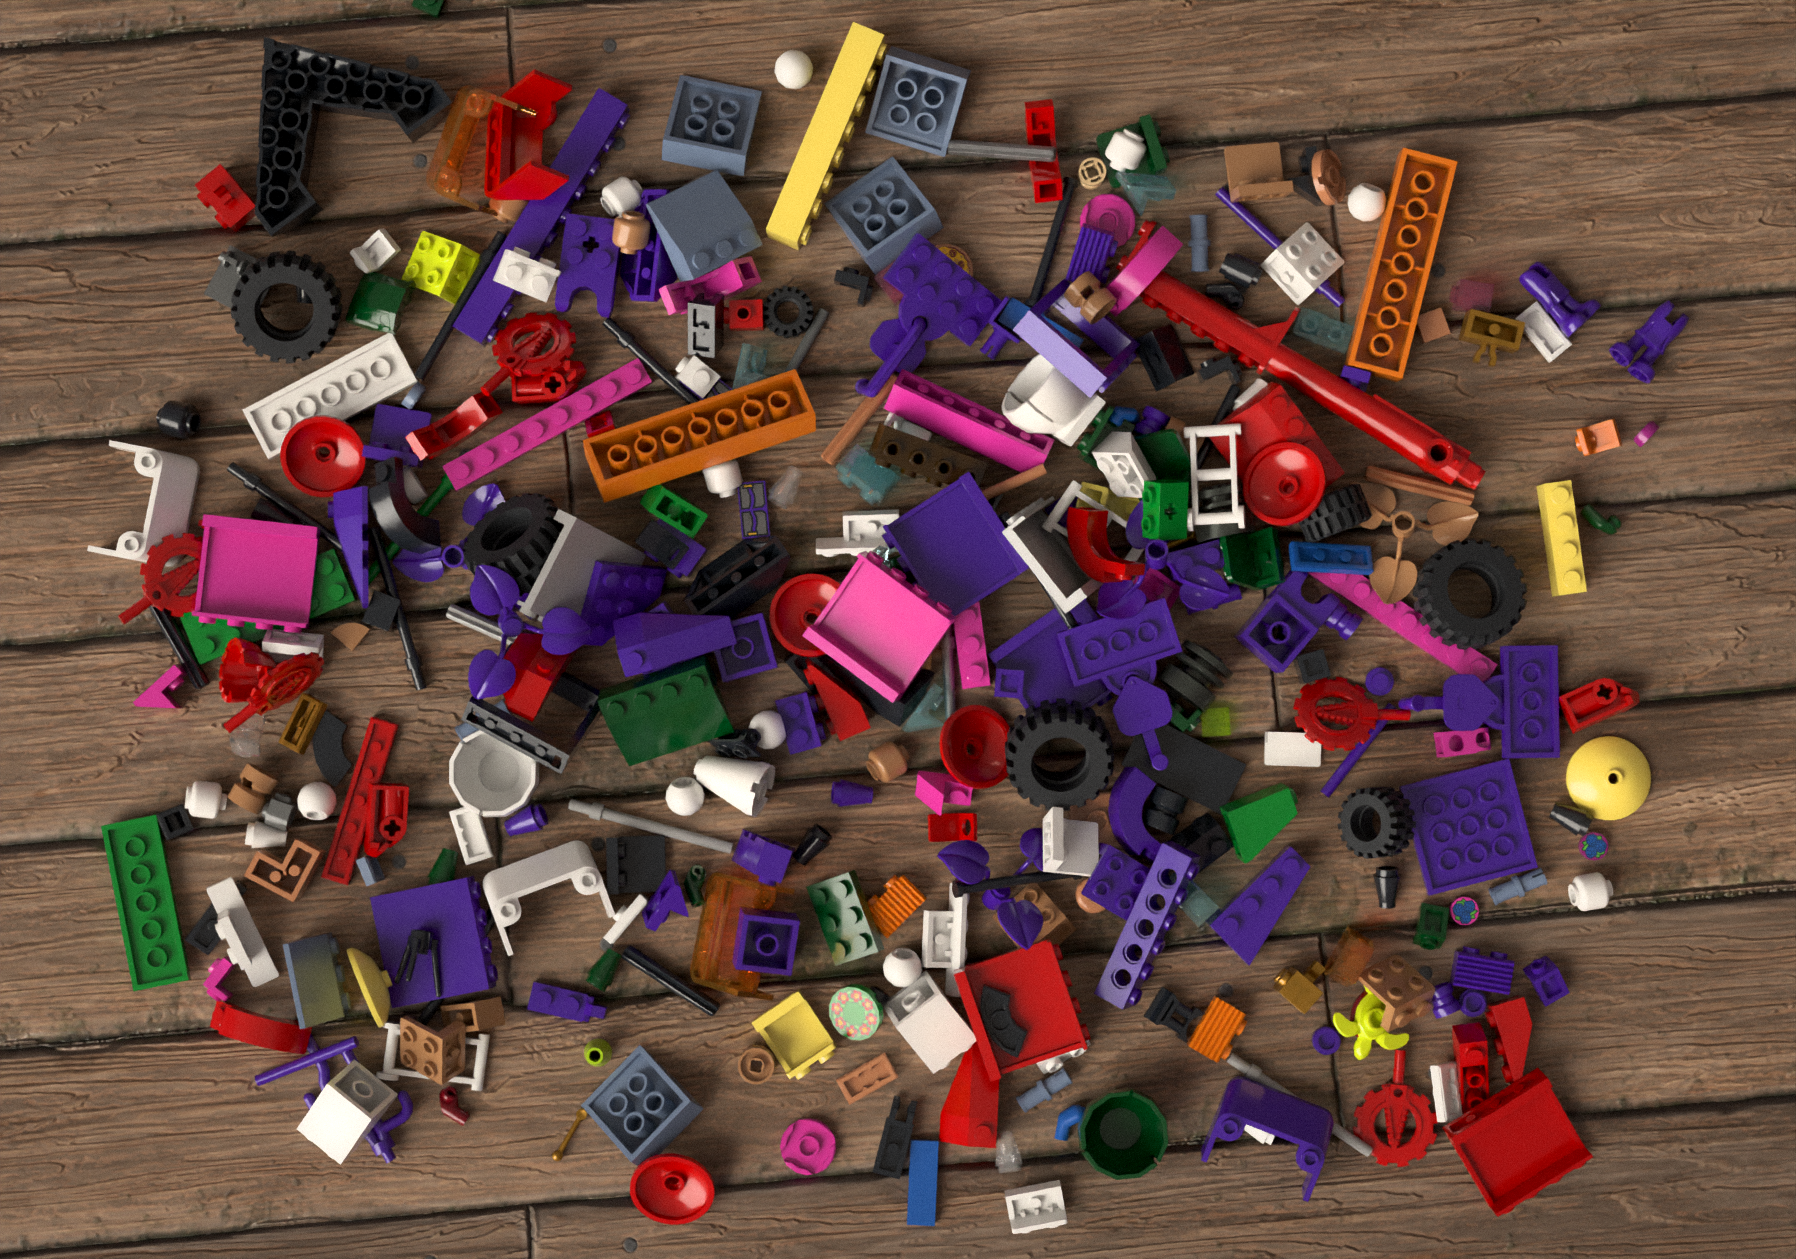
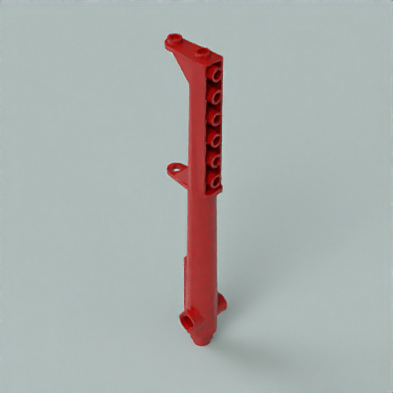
M1145 220L1138 231V234L1141 236L1140 240L1129 257L1123 255L1116 267L1119 273L1148 241L1157 222ZM1163 270L1139 294L1143 298L1142 302L1154 310L1158 307L1167 313L1166 317L1177 324L1183 322L1190 326V332L1197 337L1204 339L1206 336L1213 340V345L1224 353L1231 351L1239 356L1237 360L1249 368H1252L1253 365L1257 367L1256 373L1261 375L1265 369L1396 453L1415 463L1423 472L1433 474L1449 485L1456 480L1475 490L1486 471L1480 465L1468 459L1472 452L1378 395H1368L1280 343L1300 312L1299 308L1295 307L1286 322L1259 327ZM1430 452L1437 453L1440 461H1435L1431 457Z

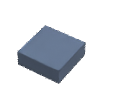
M368 855L356 860L366 887L385 880L377 858Z

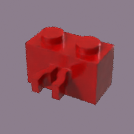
M221 164L195 184V187L200 191L196 196L207 208L212 206L218 214L214 217L224 229L230 227L237 232L256 216L255 202Z

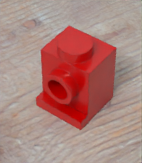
M763 299L729 300V307H724V324H729L730 331L764 330ZM742 309L749 312L748 317L745 319L738 317V312Z

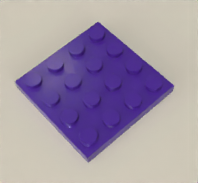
M1509 758L1399 786V790L1404 794L1403 799H1409L1411 802L1409 808L1414 809L1415 815L1412 816L1413 821H1416V828H1412V832L1415 833L1413 843L1427 895L1430 896L1538 868Z

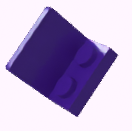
M377 404L369 446H363L362 456L377 461L398 457L403 459L404 466L422 469L424 460L421 461L412 451L411 445L405 437L412 431L430 425L432 415L427 412Z
M806 691L775 701L778 713L781 715L790 755L823 746L821 740L826 739L823 724L816 723L814 713L819 712L814 695L809 697Z
M1099 842L1098 850L1101 858L1081 893L1083 896L1127 921L1150 869L1111 845Z

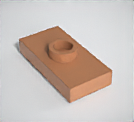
M883 1052L837 1078L836 1082L850 1105L899 1076L887 1054Z

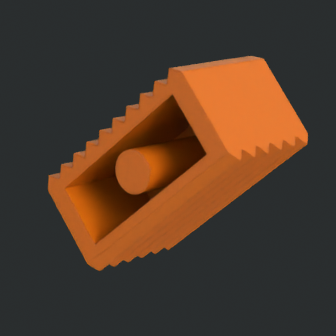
M904 874L899 878L893 875L884 884L887 890L880 897L875 894L867 901L877 929L886 938L927 899Z
M1214 996L1204 1012L1205 1015L1202 1016L1188 1040L1187 1045L1218 1063L1221 1058L1226 1060L1233 1048V1045L1229 1043L1235 1034L1239 1036L1242 1033L1247 1021L1244 1020L1246 1016L1244 1012Z

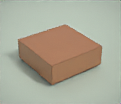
M1441 307L1418 316L1416 326L1423 344L1451 334Z

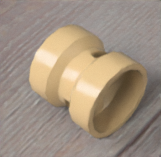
M1091 157L1085 159L1079 166L1077 173L1079 184L1085 189H1097L1104 182L1106 166L1098 158Z

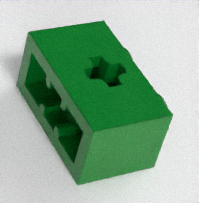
M1173 479L1144 481L1142 493V537L1154 540L1187 539L1189 482Z
M664 484L650 487L640 501L647 511L691 538L695 537L708 517V514L698 505Z

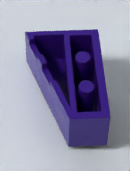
M743 829L732 861L753 874L759 875L758 881L774 886L777 882L781 884L784 880L795 848Z

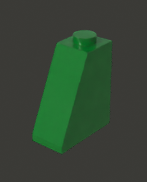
M1280 782L1220 806L1236 857L1244 864L1250 862L1298 814L1295 806L1298 804V799L1292 788L1289 789V787Z

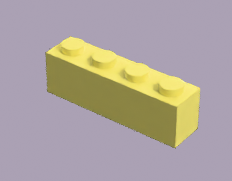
M1568 480L1537 486L1552 597L1587 592L1572 482Z

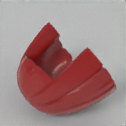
M242 638L231 639L223 653L221 660L223 663L220 664L219 678L222 679L219 681L222 699L226 703L247 702L246 699L251 696V691L258 685L259 680L276 667L277 664L268 652H263L260 646Z

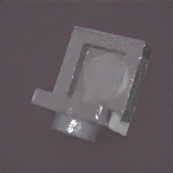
M257 713L231 732L229 740L232 753L241 757L260 756V740L266 721L265 714L262 716Z

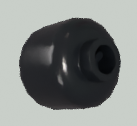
M168 401L158 410L156 416L161 432L166 436L179 439L190 438L198 432L201 425V416L196 407L185 402Z

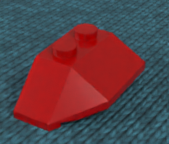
M520 633L503 658L512 662L516 672L513 686L503 695L507 710L533 722L578 649L564 655L551 654L542 647L543 634Z

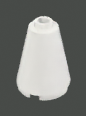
M705 756L703 760L699 759L697 761L694 775H697L696 780L698 783L748 816L757 817L768 798L764 797L767 788L772 789L775 767L765 762Z

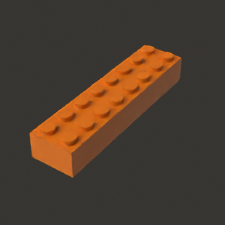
M1402 148L1398 153L1387 195L1386 208L1382 214L1344 363L1345 366L1371 372V376L1394 382L1403 379L1458 161L1407 148Z
M796 369L584 439L583 445L585 457L605 503L815 432L816 414Z

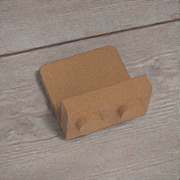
M1393 955L1359 972L1358 980L1386 1005L1380 1026L1387 1032L1398 1027L1402 1028L1411 1020L1417 1017H1424L1430 1011L1436 988L1401 956Z

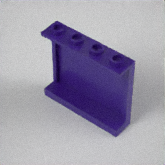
M969 471L959 477L957 481L898 519L883 526L886 533L881 536L890 550L896 547L901 557L897 561L904 572L907 573L911 570L916 578V581L912 583L913 586L917 584L929 592L928 597L934 602L940 601L952 609L951 614L953 616H957L1030 569L1002 533L1005 527Z
M1086 598L1070 610L1078 623L1081 622V624L1099 619L1086 601ZM1055 608L989 653L988 657L998 669L1024 670L1022 699L1018 698V700L1025 709L1031 705H1034L1035 708L1040 707V701L1049 700V703H1056L1057 698H1065L1068 704H1071L1072 700L1081 702L1082 709H1085L1087 706L1091 707L1095 703L1100 707L1113 698L1110 694L1112 691L1105 686L1102 678L1074 687L1057 636V632L1068 628Z
M474 876L370 897L384 970H387L393 984L388 987L392 1008L487 990L496 986L498 971L495 964L491 962L492 942L489 936L486 937L484 926L487 925V917L484 909L480 907L481 887L479 882L475 881ZM411 929L434 932L433 939L439 940L437 948L441 983V997L439 998L436 997L432 956L429 949L428 955H417L411 981H406L410 954L400 983L396 984L394 982L407 946L408 935H411Z

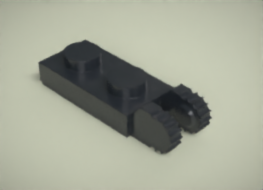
M894 1095L889 1117H886L873 1173L900 1179L914 1127L912 1122L918 1101L911 1100L907 1109L906 1121L895 1119L901 1101L899 1096Z

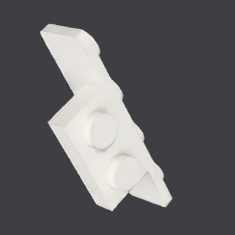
M899 509L843 511L844 537L817 538L816 554L834 557L845 553L857 556L858 553L864 551L868 553L869 551L878 552L882 555L898 552L896 547L890 550L881 535L886 533L883 528L884 525H888L899 518Z
M228 877L207 887V893L218 914V923L215 924V928L221 940L227 939L230 946L227 949V953L233 965L238 963L241 970L245 969L253 987L260 986L277 978L279 973L234 879Z
M950 883L949 911L924 910L921 966L926 968H946L945 994L961 997L954 977V970L964 967L967 959L965 942L968 920L966 917L970 896L967 893L963 894L962 897L955 898L952 893V883Z

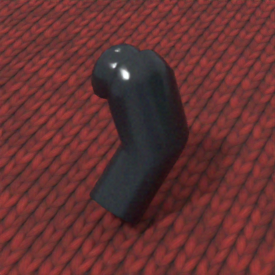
M1232 283L1206 284L1207 297H1221L1233 310L1242 308L1244 296Z

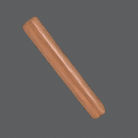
M892 374L877 396L873 398L866 396L821 454L823 460L830 465L836 463L889 395L897 376Z
M1368 466L1365 472V480L1368 482L1446 501L1458 502L1468 506L1474 500V491L1373 466Z

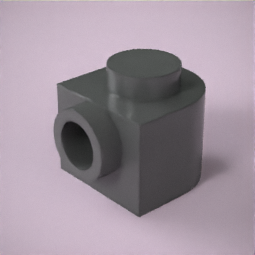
M276 792L275 798H272L270 802L267 801L263 808L262 817L265 818V824L287 832L295 818L298 804L292 802L291 796Z

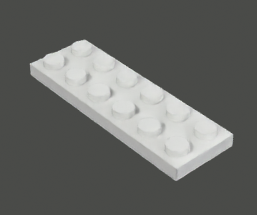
M387 333L243 409V412L267 458L271 460L280 455L281 446L286 434L299 421L316 415L333 416L345 421L416 384L418 380L414 376V372L394 334Z

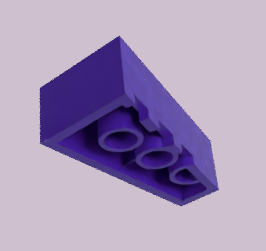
M1286 845L1207 924L1250 966L1310 866L1291 846Z

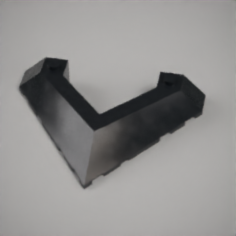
M264 37L263 48L265 53L264 65H262L261 89L263 91L260 102L259 164H257V203H255V215L273 237L302 226L324 210L307 188L320 111L396 121L412 143H414L437 126L452 106V101L436 80L409 75V73L389 68L385 69L373 66L370 63L326 52L321 53L314 49L294 44L290 45Z

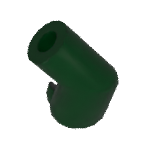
M1590 504L1586 505L1580 512V515L1594 528L1608 535L1617 533V529L1622 526V522L1615 515H1611L1606 520Z

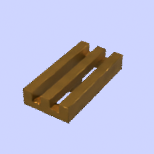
M302 692L278 743L304 755L328 704ZM298 727V729H297V731H296V733H295V735H294L292 741L290 742V740H291V738H292V736H293V734H294L296 728Z

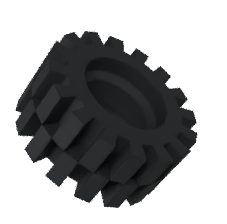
M783 286V288L774 289L772 294L769 293L763 305L765 323L769 330L773 331L777 336H783L784 338L798 337L799 334L805 333L812 323L814 313L811 300L803 290H799L797 287ZM793 302L798 306L799 315L795 321L786 323L779 319L777 310L782 303Z

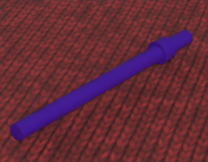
M1221 187L1215 194L1274 250L1283 243L1240 202L1231 203L1230 193L1224 187ZM1326 279L1315 291L1319 295L1322 293L1338 308L1345 299L1329 285L1331 282Z

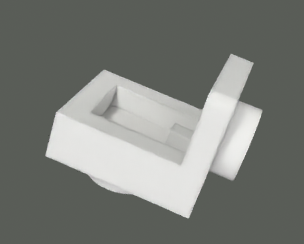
M381 228L361 247L353 248L350 254L354 258L356 266L368 274L381 270L401 249L386 229Z
M695 355L689 359L684 357L675 368L678 372L675 378L684 383L701 398L705 397L721 377Z

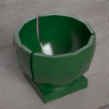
M1115 1088L1107 1090L1086 1106L1078 1124L1079 1149H1082V1155L1097 1172L1115 1180L1140 1178L1158 1166L1154 1158L1161 1162L1169 1143L1167 1117L1152 1097L1136 1089Z

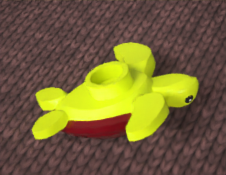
M1365 986V990L1353 1003L1350 1021L1338 1012H1335L1333 1016V1023L1342 1036L1357 1037L1353 1053L1358 1060H1362L1369 1055L1372 1049V1041L1374 1040L1387 1050L1398 1049L1407 1044L1409 1040V1034H1390L1380 1026L1386 1005Z

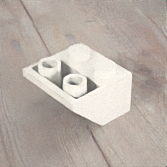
M1111 432L1092 451L1098 468L1104 473L1110 484V489L1117 497L1142 498L1144 481L1156 480L1155 474L1131 432Z

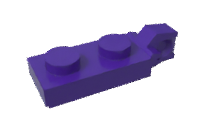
M534 981L527 1010L579 1022H589L590 1016L604 1019L607 1006L594 1004L595 997L589 996L588 993Z

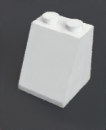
M924 971L914 984L902 988L893 995L884 1006L896 1029L933 1074L939 1069L947 1067L952 1059L961 1052L969 1050L973 1043L977 1041L970 1026L927 971Z
M354 1059L327 1083L297 1130L326 1152L329 1157L342 1164L358 1148L398 1094Z

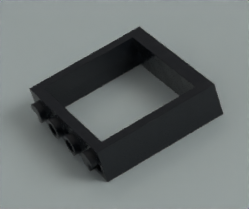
M510 643V645L507 647L505 655L513 643ZM565 671L554 687L553 693L588 711V714L567 745L487 701L475 699L473 696L468 701L461 720L562 774L602 714L597 702L600 690ZM473 712L479 713V717L474 715ZM555 756L562 758V760H557Z

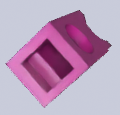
M1488 727L1478 728L1474 731L1434 733L1437 758L1491 750Z

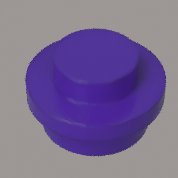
M1374 668L1368 672L1365 678V685L1368 691L1378 696L1390 692L1394 684L1392 674L1385 668Z
M1471 988L1463 991L1458 999L1462 1007L1460 1009L1461 1012L1470 1017L1481 1015L1487 1006L1485 995L1477 989Z

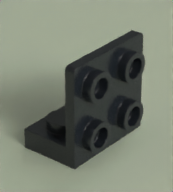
M615 836L606 838L607 894L655 892L666 877L665 836Z

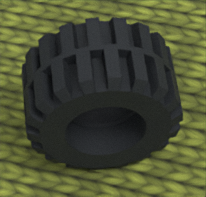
M1351 484L1325 494L1317 509L1306 519L1300 521L1299 524L1306 541L1313 543L1368 521L1373 515L1360 484Z
M1385 786L1360 788L1356 790V793H1350L1347 796L1348 801H1343L1341 805L1343 811H1340L1338 814V818H1341L1338 830L1342 829L1343 834L1340 837L1342 841H1347L1346 847L1348 850H1354V855L1358 857L1363 856V858L1372 859L1392 857L1402 853V849H1407L1410 845L1408 840L1413 839L1415 834L1412 832V828H1416V821H1413L1412 818L1415 812L1414 809L1409 808L1411 805L1409 799H1403L1404 794L1401 791H1395V788ZM1375 810L1381 819V829L1378 835L1373 828L1372 822Z

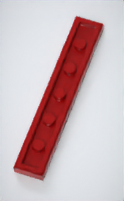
M371 716L321 878L347 886L350 885L356 860L358 859L365 836L368 782H382L399 724Z

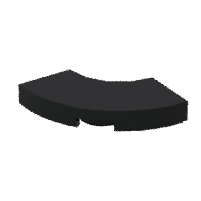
M326 709L313 735V751L321 773L331 785L337 787L353 766L346 757L343 748V736L348 725Z
M984 984L981 994V1016L992 1040L1002 1050L1018 1058L1027 1029L1020 1026L1011 1015L1009 1007L1011 994Z

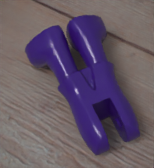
M1535 262L1530 266L1529 270L1520 275L1519 281L1522 286L1543 305L1547 314L1550 313L1561 331L1568 338L1601 307V304L1595 299L1585 303L1576 301L1570 296V290L1564 287L1552 271L1541 262Z
M1669 300L1661 304L1641 328L1635 330V335L1626 343L1616 342L1609 349L1615 361L1625 367L1634 359L1639 349L1645 345L1647 347L1646 351L1627 369L1632 376L1644 383H1650L1654 379L1656 373L1652 365L1659 355L1664 354L1667 346L1683 331L1689 320V317L1682 313L1670 324L1665 318L1675 305Z

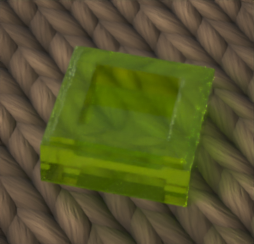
M1229 707L1207 709L1206 712L1202 711L1200 715L1202 720V737L1231 735Z

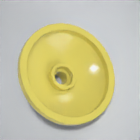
M1613 736L1594 738L1581 745L1572 755L1566 771V785L1572 801L1579 809L1587 810V814L1601 820H1617L1635 812L1645 801L1651 784L1649 764L1643 753L1631 742ZM1612 773L1617 776V781L1614 784H1611L1608 780L1609 775Z
M351 947L347 949L351 966L377 1026L381 1028L385 1026L388 1020L391 1005L388 987L393 984L387 970L381 972L371 957Z

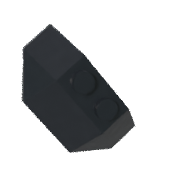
M777 536L744 539L698 571L689 594L686 595L684 601L693 615L730 616V619H732L778 587L791 556Z

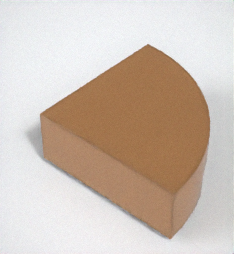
M346 623L335 628L331 634L354 651L371 629L359 623Z

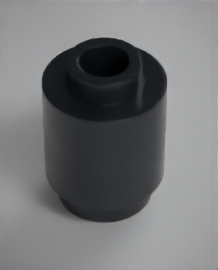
M1228 252L1219 273L1225 275V279L1249 289L1251 284L1257 285L1263 270L1258 269L1259 262L1238 253L1233 255Z

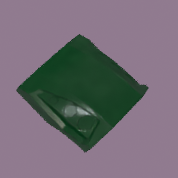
M377 272L364 273L350 303L345 321L368 330L396 335L397 330L401 326V316H403L404 308L411 302L412 290L416 287L413 280L396 279Z

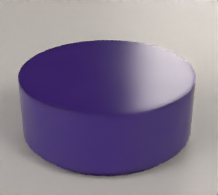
M1329 1026L1317 1028L1311 1039L1314 1049L1323 1055L1335 1053L1341 1044L1339 1033Z

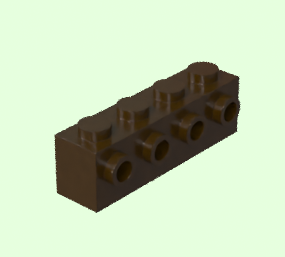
M881 423L878 425L868 453L869 456L875 458L874 464L888 469L893 464L901 467L899 473L912 478H916L918 473L927 477L925 482L940 488L942 483L951 485L968 471L978 487H980L988 463Z

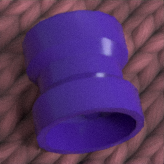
M1145 406L1142 412L1144 419L1136 424L1133 432L1138 435L1161 431L1162 427L1167 426L1170 417L1155 408Z
M1340 602L1323 624L1330 629H1336L1339 636L1346 641L1360 625L1363 618L1357 614H1351L1347 606Z
M1450 981L1434 986L1436 989L1432 999L1434 1006L1432 1011L1436 1019L1448 1016L1462 1008L1459 1000L1455 999L1452 995L1454 989Z

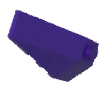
M361 486L333 493V501H328V518H334V529L362 608L367 609L368 486Z
M640 612L613 620L617 651L625 678L738 643L730 616Z

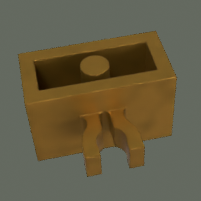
M1470 309L1464 315L1458 340L1480 345L1479 350L1474 354L1472 361L1474 363L1480 362L1481 354L1485 353L1486 347H1488L1487 355L1490 358L1488 366L1494 367L1497 360L1495 349L1512 354L1519 350L1526 322Z
M1316 960L1310 964L1303 974L1291 966L1288 970L1283 968L1273 979L1276 982L1273 988L1296 1009L1305 1014L1323 994L1313 982L1324 972L1325 968Z

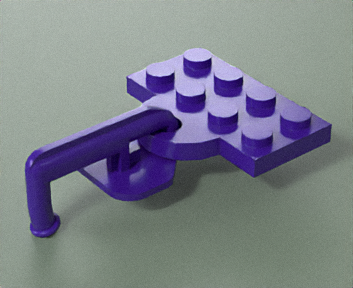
M916 233L883 277L884 280L904 295L899 304V318L881 322L870 338L872 352L883 360L884 363L870 381L863 378L859 379L855 384L856 391L870 398L877 396L895 371L900 373L904 369L911 373L917 368L926 354L924 340L932 341L940 338L947 331L970 347L1002 301L922 235Z
M1165 597L1145 603L1140 613L1128 619L1114 620L1102 617L1057 632L1074 687L1102 678L1105 686L1114 694L1119 695L1113 706V714L1119 730L1128 736L1142 733L1152 766L1159 771L1166 769L1169 761L1167 756L1161 752L1154 729L1169 723L1172 718V708L1167 693L1152 684L1157 672L1156 660L1182 652V648Z
M1558 645L1500 646L1499 675L1490 676L1483 682L1473 674L1452 675L1444 682L1443 697L1414 695L1413 697L1401 698L1398 705L1403 710H1414L1417 712L1429 709H1443L1444 722L1448 728L1454 731H1474L1482 723L1492 729L1502 730V758H1560Z

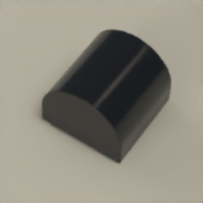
M183 803L156 814L167 841L194 830Z

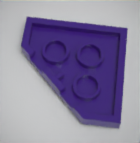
M596 560L580 615L591 627V633L583 645H604L615 635L613 620L640 613L659 598L667 570L660 566Z

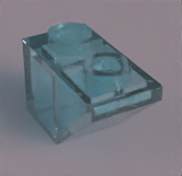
M1176 872L1169 877L1172 883H1175L1177 880ZM1190 880L1186 888L1188 896L1184 903L1178 907L1199 929H1202L1220 911V908L1193 880Z

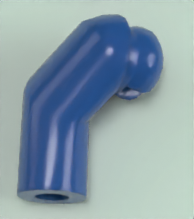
M1121 406L1114 407L1115 409L1109 417V421L1117 426H1121L1124 419L1131 424H1137L1141 419L1140 413L1135 408Z
M1072 1105L1063 1110L1058 1116L1054 1138L1068 1141L1070 1127L1080 1122L1086 1108L1080 1105Z

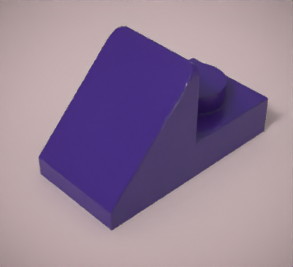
M671 869L642 911L646 928L655 932L660 924L667 920L670 910L689 917L676 872Z

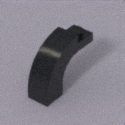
M392 457L375 464L376 486L369 488L368 493L374 515L386 535L401 548L418 554L441 547L439 520L419 514L411 506L406 496L403 459Z

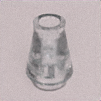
M789 466L786 472L768 490L770 493L768 500L783 509H787L789 504L793 505L800 480L804 475L803 472L793 466Z
M1013 1131L997 1133L995 1167H998L999 1173L1021 1171V1163L1023 1161Z

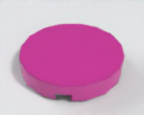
M1101 194L1091 199L1084 206L1080 216V230L1082 224L1085 223L1114 232L1113 240L1118 241V248L1131 238L1135 228V214L1127 201L1122 197L1114 194Z
M813 1118L799 1119L790 1124L783 1133L780 1144L784 1162L790 1169L803 1175H812L826 1169L834 1159L836 1151L835 1136L829 1126L821 1120Z

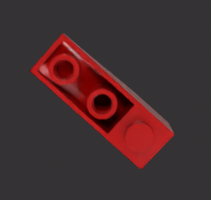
M810 658L806 659L808 668L803 671L809 685L815 684L819 693L814 696L820 710L825 708L830 718L826 719L825 722L831 735L837 733L839 740L842 741L870 729L871 726L858 696Z
M1521 995L1487 1004L1489 1011L1485 1012L1488 1026L1490 1029L1494 1028L1497 1039H1493L1496 1053L1498 1056L1502 1055L1505 1066L1501 1067L1506 1083L1510 1082V1084L1522 1078L1532 1029V1021L1525 998Z
M1480 1022L1452 1025L1453 1054L1457 1068L1462 1114H1465L1489 1098L1488 1046Z

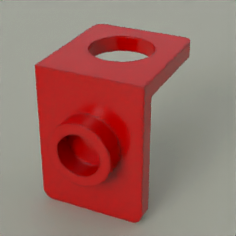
M941 813V816L938 814L928 815L929 842L977 841L976 813ZM967 820H969L971 825L969 835L966 832Z

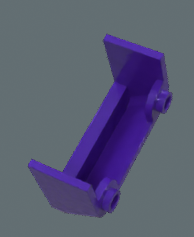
M1243 1076L1230 1079L1202 1146L1201 1161L1207 1162L1216 1137L1226 1141H1233L1242 1135L1246 1125L1252 1126L1299 1145L1296 1152V1162L1302 1170L1308 1172L1302 1186L1303 1200L1308 1202L1323 1166L1334 1126L1331 1112L1324 1107Z

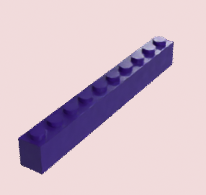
M598 88L550 166L554 170L569 175V181L543 200H529L453 324L456 330L484 347L487 342L492 343L495 340L494 337L499 331V328H497L502 318L507 319L514 308V305L511 303L516 295L521 296L523 294L493 281L505 249L511 251L514 250V247L530 252L529 258L537 262L540 261V258H543L541 254L546 247L550 248L558 236L556 230L560 223L565 224L567 213L572 214L571 205L575 199L579 201L587 189V186L584 184L589 176L594 177L601 166L599 160L603 153H609L616 141L614 135L619 128L624 129L631 116L628 114L630 109L627 104Z

